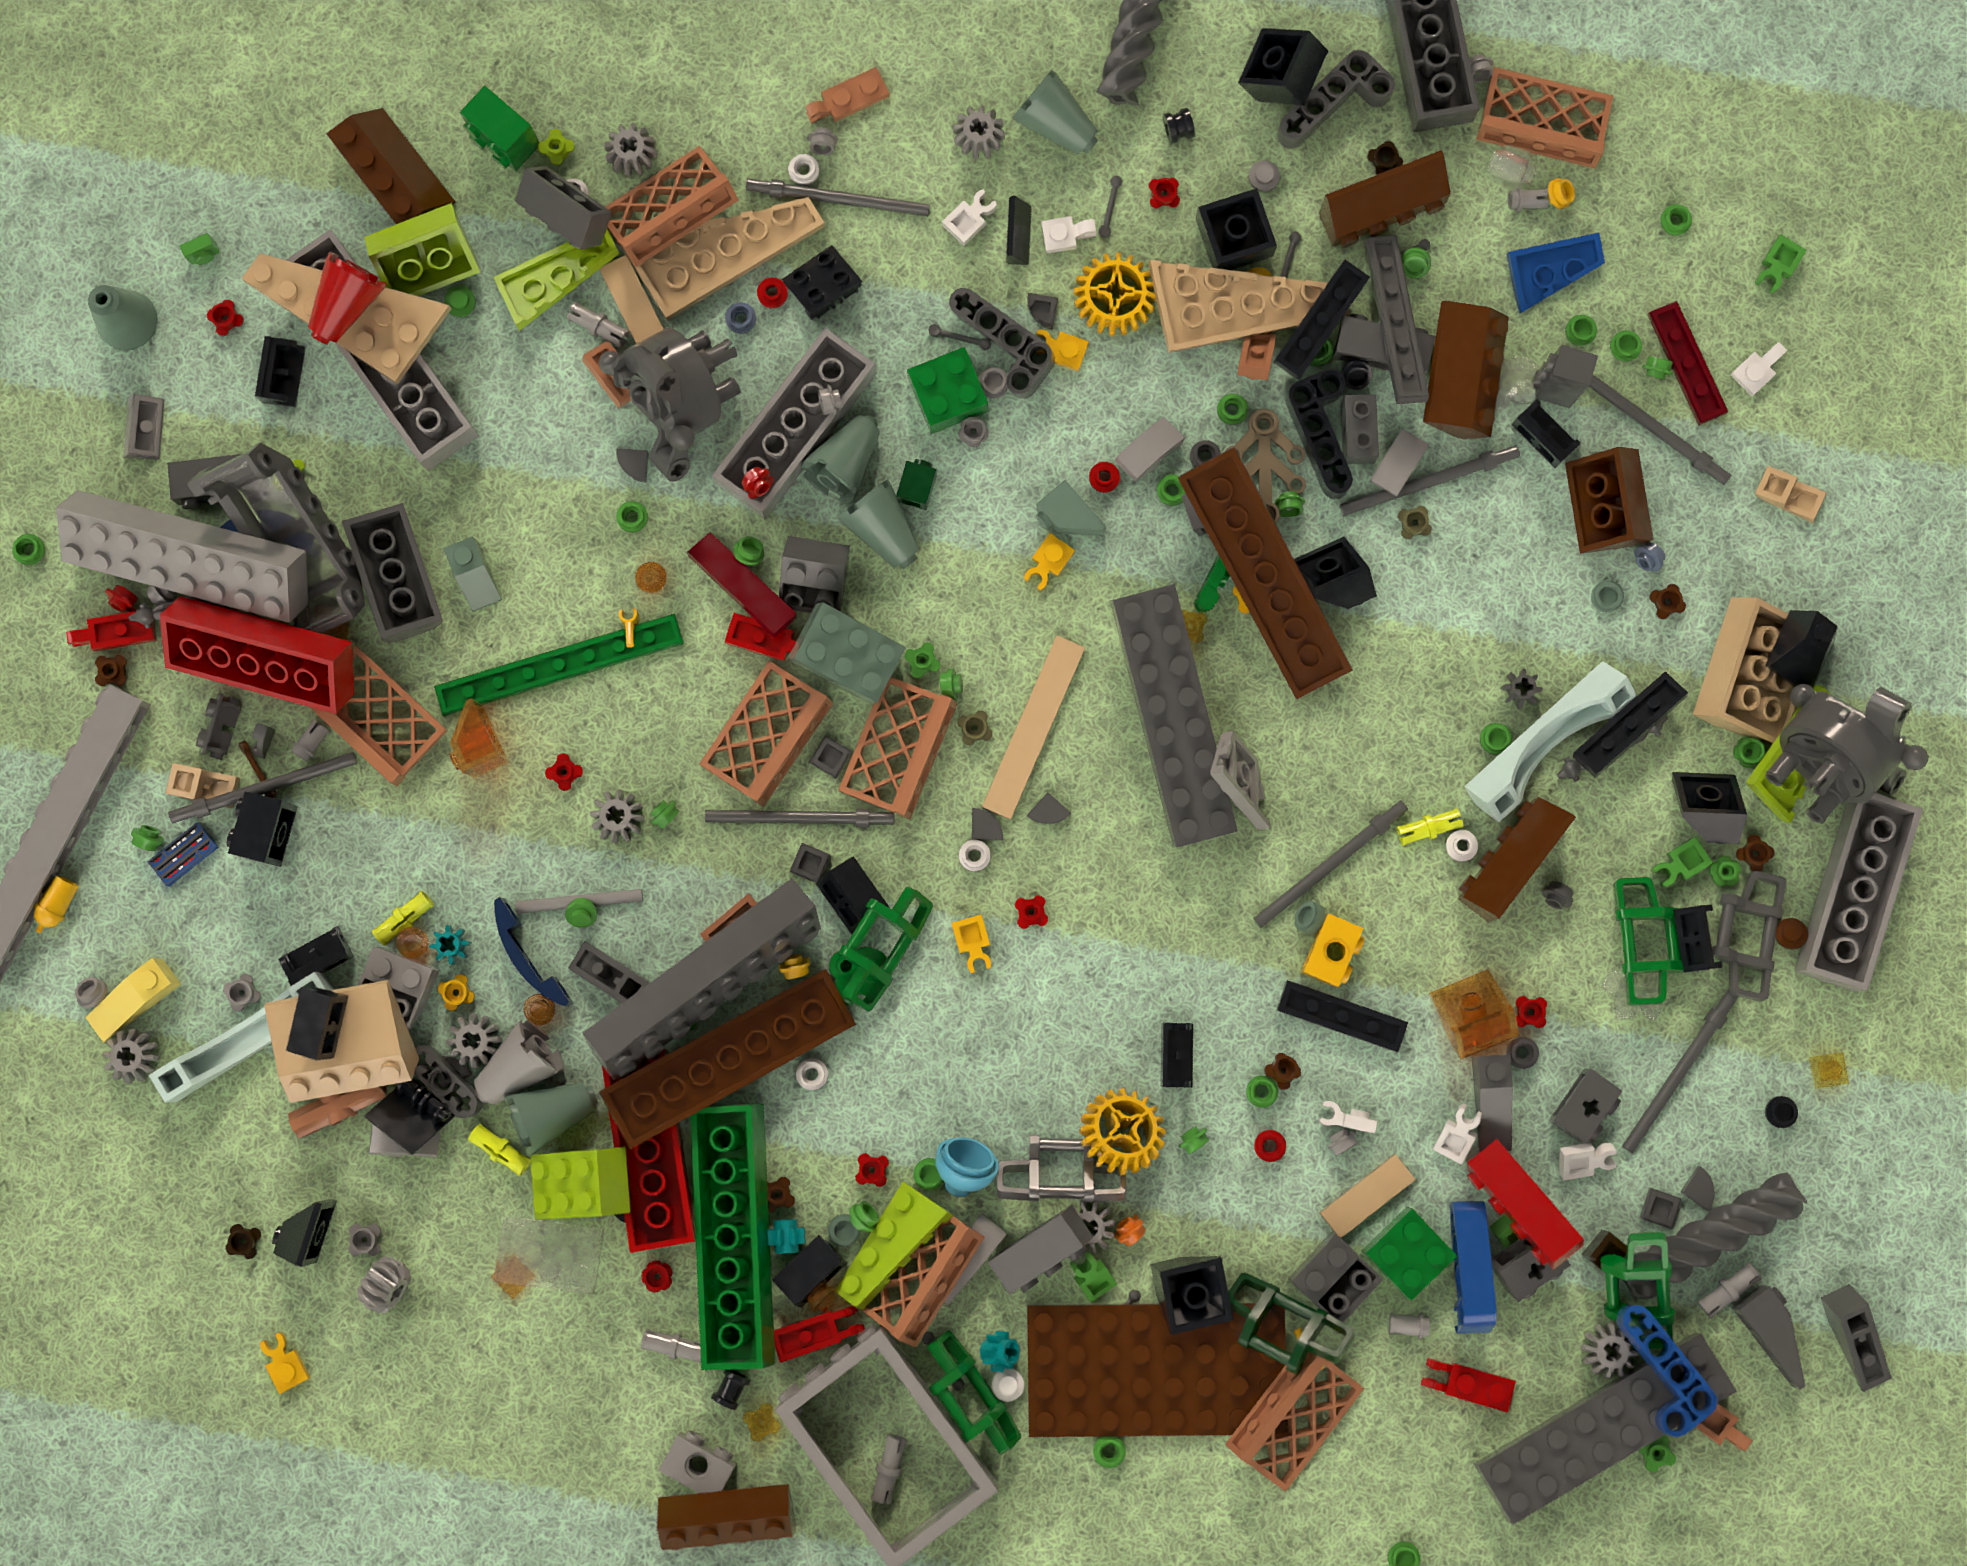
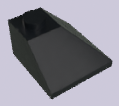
M1345 536L1295 558L1315 599L1350 609L1377 597L1369 566Z
M1790 610L1765 666L1793 687L1799 684H1806L1814 688L1835 642L1838 626L1819 611Z
M1672 772V781L1682 817L1708 843L1739 844L1747 812L1736 775Z
M333 1199L317 1201L284 1221L282 1226L277 1227L273 1235L272 1244L275 1245L273 1254L299 1267L317 1263L337 1201Z
M1221 1256L1178 1257L1150 1264L1156 1296L1171 1335L1233 1320Z

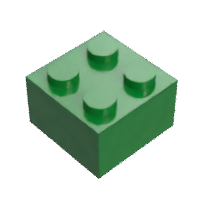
M485 85L459 112L465 122L463 127L470 134L469 138L482 150L487 147L493 153L492 158L504 169L510 166L517 172L538 149L539 140L531 124Z
M965 347L907 369L908 380L931 434L961 423L967 418L976 417L988 412V401Z
M1406 1207L1362 1250V1253L1410 1301L1457 1257L1452 1249L1410 1207Z

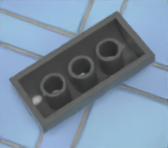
M401 503L343 520L342 524L381 640L384 642L401 641L440 626L443 619L404 504Z

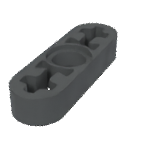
M416 1045L415 1048L418 1054H427L425 1061L431 1067L435 1066L436 1063L439 1067L432 1071L427 1065H417L414 1075L443 1104L449 1105L448 1109L455 1116L468 1118L477 1115L482 1109L483 1102L476 1096L475 1088L447 1060H444L434 1047L430 1045ZM441 1072H446L451 1077V1086L447 1090L440 1089L437 1084V1078ZM457 1092L462 1098L470 1097L469 1105L471 1109H462L463 1101L458 1096H452L451 1098L449 1096Z

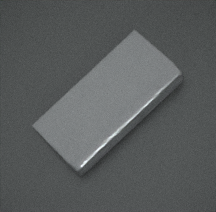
M132 394L128 397L123 458L159 460L164 411L163 398Z

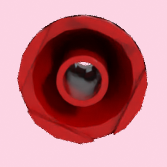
M329 252L325 259L308 323V328L312 330L310 336L326 345L330 341L337 343L386 286V282L378 280L379 277L349 260H346V262L338 258L339 255L333 252Z

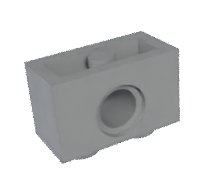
M688 1430L687 1434L680 1432L677 1435L658 1471L698 1493L722 1491L737 1463L731 1460L733 1457L732 1453L719 1446H716L715 1450L703 1444L705 1439L702 1436ZM697 1455L703 1456L708 1462L707 1470L702 1472L695 1470L691 1463L692 1457Z

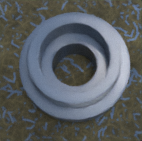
M738 302L727 309L725 321L731 331L743 334L749 332L755 326L756 314L749 304ZM742 313L747 316L744 323H737L735 321V317L738 314Z
M1647 542L1636 548L1634 552L1636 562L1643 570L1657 572L1663 567L1665 553L1658 545Z

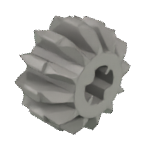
M983 105L979 107V112H974V109L969 106L967 108L968 116L960 113L957 116L959 124L953 126V133L957 135L954 138V143L956 146H962L961 150L964 155L968 154L972 149L975 160L979 157V151H983L984 156L989 158L991 156L990 148L999 151L1001 148L999 141L1005 138V132L1001 130L1004 122L1002 119H995L996 111L994 109L986 114ZM979 128L984 134L979 136L977 132H974V129Z
M632 122L629 130H625V127L620 124L618 126L620 133L617 134L610 131L609 137L611 141L604 144L605 150L609 152L605 156L608 163H613V169L616 173L624 169L625 176L630 177L632 169H636L637 174L642 176L643 170L641 166L644 165L652 169L653 164L650 159L657 157V151L653 148L656 144L655 139L652 136L648 137L649 132L645 127L638 130L636 124ZM627 147L630 149L634 147L636 148L634 152L631 150H628L627 152L625 151Z
M621 789L616 791L615 799H613L609 791L604 792L607 802L603 803L596 799L594 803L601 809L600 811L590 812L591 817L600 818V820L592 824V828L594 830L603 828L599 835L603 840L611 834V842L617 844L621 833L626 842L630 841L629 829L637 834L641 831L637 826L633 825L634 821H645L644 816L634 814L643 809L642 804L636 803L632 805L635 796L630 793L624 799V793ZM615 809L625 814L624 817H620L623 821L619 824L614 820L610 821V816H614L612 811Z
M471 1013L469 1023L464 1017L458 1018V1024L461 1029L454 1026L449 1028V1031L455 1034L456 1038L447 1039L446 1044L456 1045V1048L451 1050L449 1054L451 1057L461 1054L459 1059L460 1065L465 1066L470 1060L471 1067L478 1068L480 1059L484 1064L489 1062L490 1057L487 1052L494 1055L497 1051V1048L492 1047V1042L500 1043L502 1042V1037H492L491 1035L499 1029L497 1024L486 1028L490 1017L483 1016L479 1021L477 1014ZM470 1034L480 1036L481 1041H477L480 1044L478 1047L468 1046L467 1040H471L468 1038Z
M130 1029L128 1034L124 1031L117 1032V1041L111 1039L107 1041V1045L112 1050L102 1054L104 1058H110V1062L104 1068L105 1070L114 1069L112 1075L114 1080H120L123 1077L124 1083L132 1084L134 1079L138 1081L146 1080L145 1072L153 1073L156 1071L154 1066L149 1063L150 1061H159L160 1056L151 1055L150 1051L155 1050L158 1045L156 1042L148 1043L150 1034L142 1033L139 1035L137 1029ZM126 1053H134L135 1060L126 1059Z
M1080 1200L1082 1211L1078 1213L1074 1206L1073 1208L1082 1221L1084 1219L1087 1222L1094 1220L1097 1223V1226H1093L1096 1232L1087 1243L1089 1244L1090 1253L1094 1255L1096 1254L1094 1243L1098 1242L1103 1249L1108 1247L1106 1242L1101 1239L1102 1236L1114 1238L1115 1234L1105 1230V1227L1115 1225V1220H1102L1108 1215L1110 1210L1105 1207L1097 1214L1099 1202H1093L1090 1211L1087 1210V1203L1084 1200Z
M382 1257L378 1262L373 1263L372 1268L366 1271L365 1277L360 1280L361 1285L357 1290L358 1300L371 1311L374 1310L377 1313L381 1312L383 1314L388 1312L390 1308L396 1306L399 1299H402L404 1292L408 1290L407 1285L411 1281L410 1270L398 1259Z
M1608 1322L1605 1330L1600 1324L1594 1325L1597 1336L1586 1332L1584 1336L1592 1341L1591 1345L1583 1344L1580 1346L1581 1350L1591 1352V1354L1583 1358V1362L1585 1364L1593 1363L1591 1372L1597 1375L1602 1371L1603 1376L1607 1379H1611L1613 1370L1617 1376H1624L1622 1366L1624 1365L1632 1369L1634 1364L1628 1360V1357L1637 1356L1638 1351L1628 1348L1632 1343L1625 1337L1620 1328L1616 1330L1614 1323ZM1607 1344L1612 1346V1349L1615 1351L1612 1357L1607 1355V1352L1604 1350Z

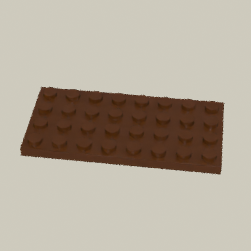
M1256 1303L1242 1304L1252 1310ZM1274 1303L1260 1324L1256 1335L1286 1351L1285 1309ZM1160 1304L1027 1305L1029 1437L1232 1435L1285 1365L1251 1347L1246 1349L1238 1344L1240 1334L1247 1319L1233 1310L1232 1321L1171 1335ZM1288 1419L1280 1422L1275 1429V1435L1288 1432Z

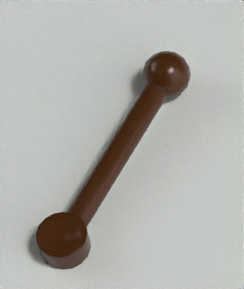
M245 740L240 742L239 747L247 757L260 782L265 781L266 778L254 759L248 743ZM275 790L264 794V796L275 798L277 792Z

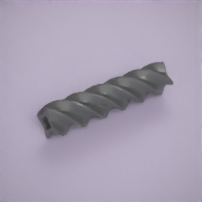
M1123 0L1119 11V24L1115 28L1111 39V52L1104 63L1103 81L1097 90L1098 94L1108 98L1110 104L1117 106L1122 104L1139 106L1134 89L1143 84L1147 77L1142 61L1150 56L1155 49L1150 32L1162 23L1163 18L1158 7V3L1162 0Z
M1780 1173L1767 1179L1760 1188L1745 1191L1737 1196L1732 1204L1716 1207L1706 1215L1704 1220L1690 1222L1683 1226L1676 1235L1666 1236L1668 1261L1672 1264V1276L1669 1277V1283L1685 1281L1692 1273L1694 1266L1709 1267L1715 1264L1722 1251L1732 1252L1742 1249L1750 1235L1764 1236L1769 1234L1774 1229L1778 1219L1793 1220L1797 1218L1804 1209L1803 1203L1808 1202L1796 1187L1790 1174ZM1652 1245L1648 1251L1635 1253L1633 1261L1662 1260L1661 1247L1659 1245ZM1656 1279L1622 1280L1635 1302H1637L1638 1298L1651 1299L1657 1296Z

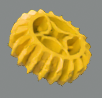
M1120 252L1116 253L1115 260H1111L1108 253L1104 254L1103 263L1099 259L1093 258V268L1086 265L1083 267L1082 272L1085 276H1077L1076 283L1079 286L1075 287L1073 294L1079 297L1074 301V306L1082 308L1079 311V317L1082 319L1090 315L1086 324L1088 328L1094 326L1097 322L1099 323L1097 333L1102 334L1104 327H1109V336L1111 337L1115 335L1116 328H1120L1122 336L1127 335V325L1136 332L1139 328L1137 320L1146 324L1148 321L1146 313L1152 314L1155 307L1151 303L1156 302V294L1152 292L1154 290L1153 282L1148 281L1151 278L1150 271L1141 273L1144 263L1140 261L1135 266L1132 265V255H1129L1126 261H1122ZM1112 273V278L1108 283L1092 287V284L1099 277ZM1122 274L1130 277L1137 284L1139 290L1124 284ZM1115 282H1117L1119 299L1116 300V306L1114 307L1111 291L1114 289ZM1091 298H1096V301L1105 303L1109 309V315L1101 312L1093 304ZM1133 301L1139 302L1131 312L1118 316L1121 306L1132 304Z
M1121 1088L1117 1095L1112 1089L1106 1092L1105 1097L1101 1094L1097 1095L1094 1099L1095 1103L1091 1102L1087 1105L1086 1111L1088 1113H1084L1080 1119L1085 1125L1080 1127L1079 1134L1087 1136L1081 1141V1146L1091 1147L1087 1153V1158L1096 1155L1099 1158L1096 1162L1097 1167L1102 1166L1104 1162L1107 1163L1108 1173H1112L1116 1167H1118L1120 1175H1125L1128 1168L1133 1174L1139 1172L1140 1166L1147 1169L1151 1165V1160H1156L1159 1157L1158 1150L1164 1147L1165 1142L1161 1138L1165 1136L1166 1129L1159 1127L1164 1122V1117L1154 1116L1158 1110V1105L1149 1108L1146 1105L1149 1101L1148 1096L1140 1101L1137 1099V1090L1132 1091L1130 1096H1127L1125 1088ZM1120 1110L1126 1111L1132 1114L1133 1116H1126L1122 1114ZM1101 1116L1106 1120L1105 1125L1108 1129V1134L1105 1138H1102L1099 1129ZM1140 1125L1143 1126L1146 1135L1144 1148L1139 1142L1141 1138L1137 1133ZM1130 1126H1132L1130 1130L1127 1132V1135L1126 1133H1124V1135L1119 1133L1115 1137H1113L1118 1131V1128L1120 1130L1122 1128L1126 1130ZM1112 1147H1120L1126 1153L1118 1152L1112 1149Z

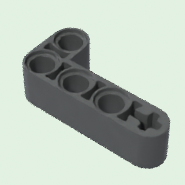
M1352 51L1311 90L1305 106L1295 105L1283 117L1277 134L1279 143L1289 149L1299 147L1355 92L1372 107L1386 105L1394 90L1395 82L1393 77L1366 51ZM1359 65L1364 71L1356 73L1351 70L1350 66ZM1332 85L1341 88L1342 93H1332L1328 87ZM1376 85L1381 86L1385 89L1386 93L1377 94L1373 91L1372 87ZM1315 106L1319 108L1321 113L1313 115L1308 112L1307 107ZM1300 120L1302 123L1299 126L1298 132L1293 131L1289 134L1287 129L1293 130Z
M968 288L956 289L949 298L951 310L963 322L1017 359L1006 376V385L1011 393L1018 398L1026 399L1031 397L1055 364V356L1047 343ZM961 300L969 301L973 308L977 310L976 314L974 315L966 307L961 308L959 302ZM987 316H997V323L993 328H983V321ZM1013 333L1022 334L1021 343L1015 347L1009 346L1007 344L1008 337ZM1036 351H1046L1047 359L1044 363L1034 364L1032 362V357ZM1020 376L1029 377L1028 386L1023 390L1015 389V380Z

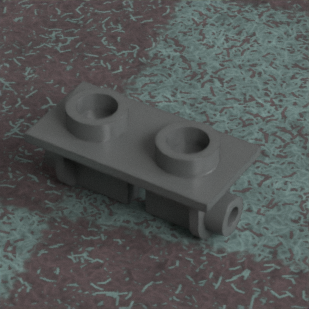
M221 693L217 694L216 699H209L205 711V716L210 717L207 729H200L196 741V746L201 747L199 754L205 755L206 750H210V757L219 760L223 759L224 754L227 755L233 735L232 733L222 731V726L226 725L235 728L239 712L242 708L239 706V699L228 697L226 702L222 701L223 694Z

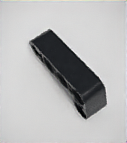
M1334 369L1322 371L1292 384L1286 396V406L1323 493L1331 499H1340L1350 489L1353 478L1323 406L1338 400L1345 388L1344 376L1341 372ZM1324 381H1332L1337 386V391L1332 393L1325 391L1322 383ZM1302 392L1306 394L1309 402L1300 404L1294 400L1293 394ZM1309 420L1316 421L1320 425L1321 430L1310 432L1306 428L1305 422ZM1322 448L1329 450L1332 454V459L1328 461L1320 459L1317 455V450ZM1335 465H1337L1336 468L1334 469L1333 473H1332L1331 468H1333ZM1334 476L1337 481L1343 480L1340 489L1337 485L1330 484Z

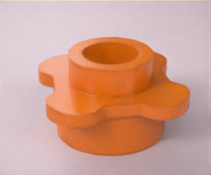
M1134 1215L1132 1218L1128 1216L1121 1220L1116 1227L1117 1232L1114 1233V1238L1118 1239L1120 1244L1124 1243L1126 1246L1135 1244L1145 1233L1142 1219Z

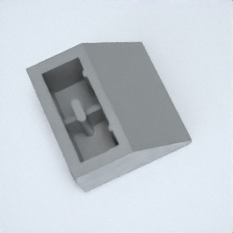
M373 947L358 985L388 980L408 1029H411L428 1002L440 969L382 947Z

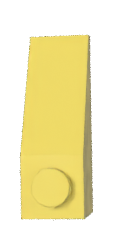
M151 958L127 976L85 1018L103 1043H105L117 1032L121 1031L179 987L181 983L163 959Z

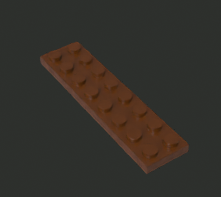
M1235 446L1178 476V480L1295 698L1298 699L1353 671L1349 660L1317 600L1312 595L1308 583Z
M824 969L599 1091V1094L629 1149H632L855 1026L856 1023L830 975Z

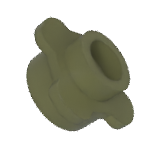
M1418 506L1409 511L1402 509L1398 513L1397 518L1402 523L1403 530L1401 535L1403 538L1409 540L1416 535L1428 536L1431 533L1432 527L1428 524L1429 518L1426 507ZM1416 520L1417 525H1413L1412 521Z
M977 711L976 714L969 715L968 717L965 715L959 717L957 723L962 728V741L964 744L970 746L975 741L982 739L988 741L991 739L992 730L988 728L986 722L988 715L986 712ZM973 725L978 726L977 731L972 730Z

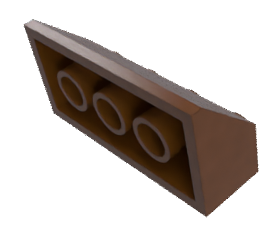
M383 108L350 115L326 133L395 224L450 203L452 205L456 203Z
M1442 150L1326 194L1319 211V216L1332 247L1341 244L1342 248H1346L1359 241L1358 237L1369 233L1371 237L1387 231V226L1398 222L1399 226L1414 221L1416 215L1426 211L1428 215L1441 211L1451 195Z
M1441 301L1428 385L1429 399L1425 405L1423 418L1424 423L1459 439L1491 437L1495 421L1494 414L1497 394L1499 392L1501 367L1504 360L1505 340L1508 332V316L1491 307Z
M1540 797L1533 799L1532 802L1525 800L1515 813L1519 819L1513 827L1506 825L1496 838L1500 844L1494 852L1487 850L1477 863L1481 869L1475 877L1468 875L1458 888L1462 892L1458 900L1487 922L1500 919L1576 816Z
M789 1484L658 1497L657 1533L661 1550H680L682 1548L700 1546L711 1547L719 1544L746 1543L748 1541L767 1539L777 1540L793 1537L797 1531Z

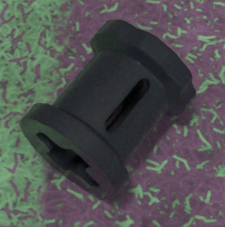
M734 1369L724 1370L725 1376L717 1392H714L711 1398L726 1408L736 1410L738 1407L737 1401L745 1385H749L751 1379Z

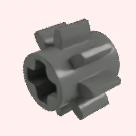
M1525 668L1520 670L1518 677L1510 672L1507 675L1510 684H1505L1500 688L1508 693L1509 697L1506 698L1505 703L1513 700L1517 702V709H1521L1524 706L1525 700L1530 705L1535 704L1537 701L1533 696L1534 693H1540L1543 690L1541 687H1536L1535 680L1538 678V675L1532 677L1526 675ZM1523 682L1524 688H1528V691L1521 695L1519 689H1515V686Z

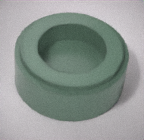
M1613 581L1600 582L1593 588L1591 593L1593 606L1605 613L1618 609L1624 600L1622 588Z
M1314 901L1303 903L1295 914L1296 928L1306 934L1317 932L1325 920L1324 907Z
M849 1214L836 1216L828 1227V1235L831 1241L841 1247L854 1244L860 1235V1231L851 1223V1215Z

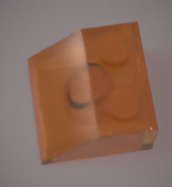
M473 698L467 700L450 741L453 752L449 753L457 771L461 770L463 774H467L475 779L509 762L484 706Z
M1488 969L1430 992L1431 999L1449 1042L1460 1060L1519 1036L1514 1009Z

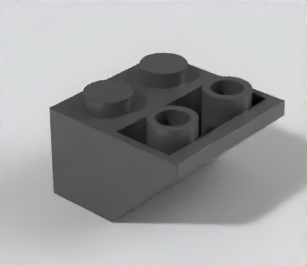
M788 536L782 555L779 597L795 611L811 613L817 603L824 602L841 612L849 564L850 545Z
M1331 1232L1288 1278L1318 1308L1328 1312L1329 1315L1341 1322H1344L1384 1280L1334 1232Z

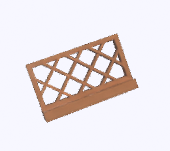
M1494 67L1476 140L1595 169L1605 147L1604 138L1613 95ZM1498 77L1510 80L1515 89L1503 95L1496 85ZM1531 86L1540 87L1545 96L1533 102L1525 90ZM1561 93L1569 94L1574 104L1563 109L1555 97ZM1519 94L1527 106L1515 111L1508 102V99ZM1591 100L1604 103L1603 111L1595 116L1585 106ZM1548 101L1556 113L1545 119L1537 107ZM1500 103L1508 113V116L1504 118L1490 115L1491 108ZM1578 108L1586 121L1575 126L1567 114ZM1531 111L1538 123L1533 126L1524 124L1519 116ZM1561 118L1569 130L1563 133L1554 131L1550 123ZM1590 125L1597 134V140L1586 139L1579 131Z
M698 146L607 205L605 208L612 212L611 216L618 211H625L622 220H609L607 228L636 268L739 201L727 177L723 173L721 174L703 149ZM698 159L702 160L699 170H688L690 164ZM676 178L673 187L663 186L664 181L667 179ZM696 178L693 187H682L684 179ZM704 179H713L702 186ZM644 194L650 195L648 203H637L638 198ZM659 195H670L667 204L656 203ZM679 195H688L676 203ZM633 212H644L642 220L630 219ZM653 212H662L650 220ZM627 229H636L627 236H625Z
M355 645L352 648L353 660L359 656L365 662L366 676H354V681H366V698L350 699L344 705V711L340 709L337 714L310 708L383 777L398 787L406 778V774L448 730ZM371 669H373L378 675L371 676ZM371 680H384L388 683V697L371 698ZM393 689H394L401 697H394V691H393ZM407 701L411 705V718L394 719V702ZM372 702H388L389 719L372 720ZM349 703H366V720L354 721L350 717ZM416 711L424 718H416ZM429 722L437 731L428 740H417L416 723ZM411 723V740L394 741V724ZM372 724H389V741L376 742L372 738ZM359 725H366V731H364ZM423 744L417 751V745ZM411 745V758L402 766L395 759L394 746ZM382 746H389V753Z
M768 661L699 765L764 807L834 703L825 694L813 689L776 664ZM774 671L782 677L784 688L767 692L765 680ZM787 680L795 686L788 687ZM761 688V689H762V693L757 694V692H758L759 689ZM803 690L810 694L804 706L792 708L791 692ZM785 694L787 709L771 713L768 698ZM763 699L766 714L749 718L747 707L751 701ZM743 713H744V718H745V719L739 720L740 717H741V716L743 715ZM789 715L790 726L787 731L775 734L772 719ZM767 720L770 735L753 739L751 723ZM746 725L748 740L732 744L730 736L732 729L736 726ZM726 740V741H727V745L722 746V744H723L724 741ZM771 741L773 752L769 758L757 760L755 744ZM750 746L752 762L736 765L733 749ZM728 751L730 767L717 769L709 764L716 753ZM753 767L755 778L750 786L746 788L739 783L737 771ZM732 772L733 779L725 773Z
M890 677L878 703L873 704L838 791L911 820L957 703L945 695H938ZM890 684L901 688L906 698L892 706H889L885 697ZM907 691L912 692L916 695L909 697ZM923 697L933 700L930 712L918 717L912 702ZM882 703H884L885 709L880 711ZM909 705L914 719L898 726L892 711ZM888 713L894 728L877 735L874 728L875 720ZM926 720L924 727H922L920 722ZM917 724L920 737L917 742L906 746L900 731ZM872 731L874 737L868 740L870 732ZM897 734L902 748L886 755L880 740ZM876 742L882 757L866 764L862 756L864 747ZM914 749L912 756H910L909 751ZM905 753L909 762L905 771L894 775L888 760ZM860 760L862 766L856 769ZM885 763L890 778L874 784L868 769ZM864 771L870 786L861 791L848 788L852 776ZM902 778V781L899 786L897 780ZM893 782L897 791L893 803L889 804L881 801L877 789ZM873 791L875 798L866 794Z
M953 1215L947 1223L942 1222L935 1229L936 1244L924 1247L922 1243L910 1255L912 1259L917 1257L918 1272L907 1275L906 1266L904 1268L900 1266L898 1268L899 1278L891 1280L881 1290L882 1305L874 1308L867 1305L862 1311L891 1332L890 1334L896 1339L916 1348L985 1236ZM950 1224L957 1226L949 1240L943 1241L942 1227ZM937 1251L936 1261L931 1268L926 1269L925 1255ZM919 1279V1288L913 1296L909 1297L907 1282ZM900 1285L901 1299L889 1303L888 1288ZM902 1307V1315L894 1326L891 1323L890 1310Z
M1308 1352L1298 1374H1293L1286 1370L1287 1366L1282 1369L1225 1444L1242 1461L1252 1466L1285 1492L1364 1390L1361 1385L1332 1362ZM1325 1365L1327 1367L1328 1380L1315 1383L1316 1375ZM1349 1384L1351 1389L1345 1397L1336 1399L1335 1386ZM1328 1388V1401L1315 1404V1391ZM1304 1393H1308V1406L1295 1409V1403ZM1328 1409L1329 1418L1325 1423L1316 1425V1412ZM1308 1414V1427L1296 1430L1295 1417ZM1288 1419V1432L1275 1435V1429L1280 1422ZM1309 1435V1444L1306 1448L1296 1451V1438ZM1288 1440L1289 1453L1276 1456L1275 1443ZM1268 1445V1458L1254 1460L1253 1457L1260 1448ZM1289 1461V1470L1282 1479L1276 1476V1464Z

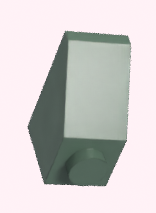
M1066 480L1036 505V510L1038 511L1036 518L1047 530L1052 527L1056 533L1101 536L1105 533V524Z
M473 536L443 548L454 577L472 611L502 600L481 546Z

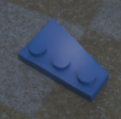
M1599 232L1506 253L1519 314L1605 263Z

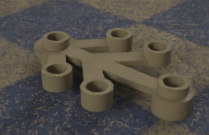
M1259 409L1249 418V431L1234 446L1242 459L1243 453L1258 440V453L1245 467L1251 477L1259 471V493L1273 520L1277 523L1280 512L1278 507L1272 503L1271 470L1288 485V491H1295L1298 495L1305 490L1306 482L1303 477L1295 475L1271 452V441L1286 453L1287 461L1293 465L1300 464L1303 461L1305 450L1301 446L1295 445L1279 430V419L1273 411ZM1260 420L1268 421L1269 428L1266 430L1260 429L1258 422ZM1298 450L1301 453V458L1298 460L1292 459L1290 451ZM1293 480L1301 482L1302 488L1300 490L1291 488L1290 484Z

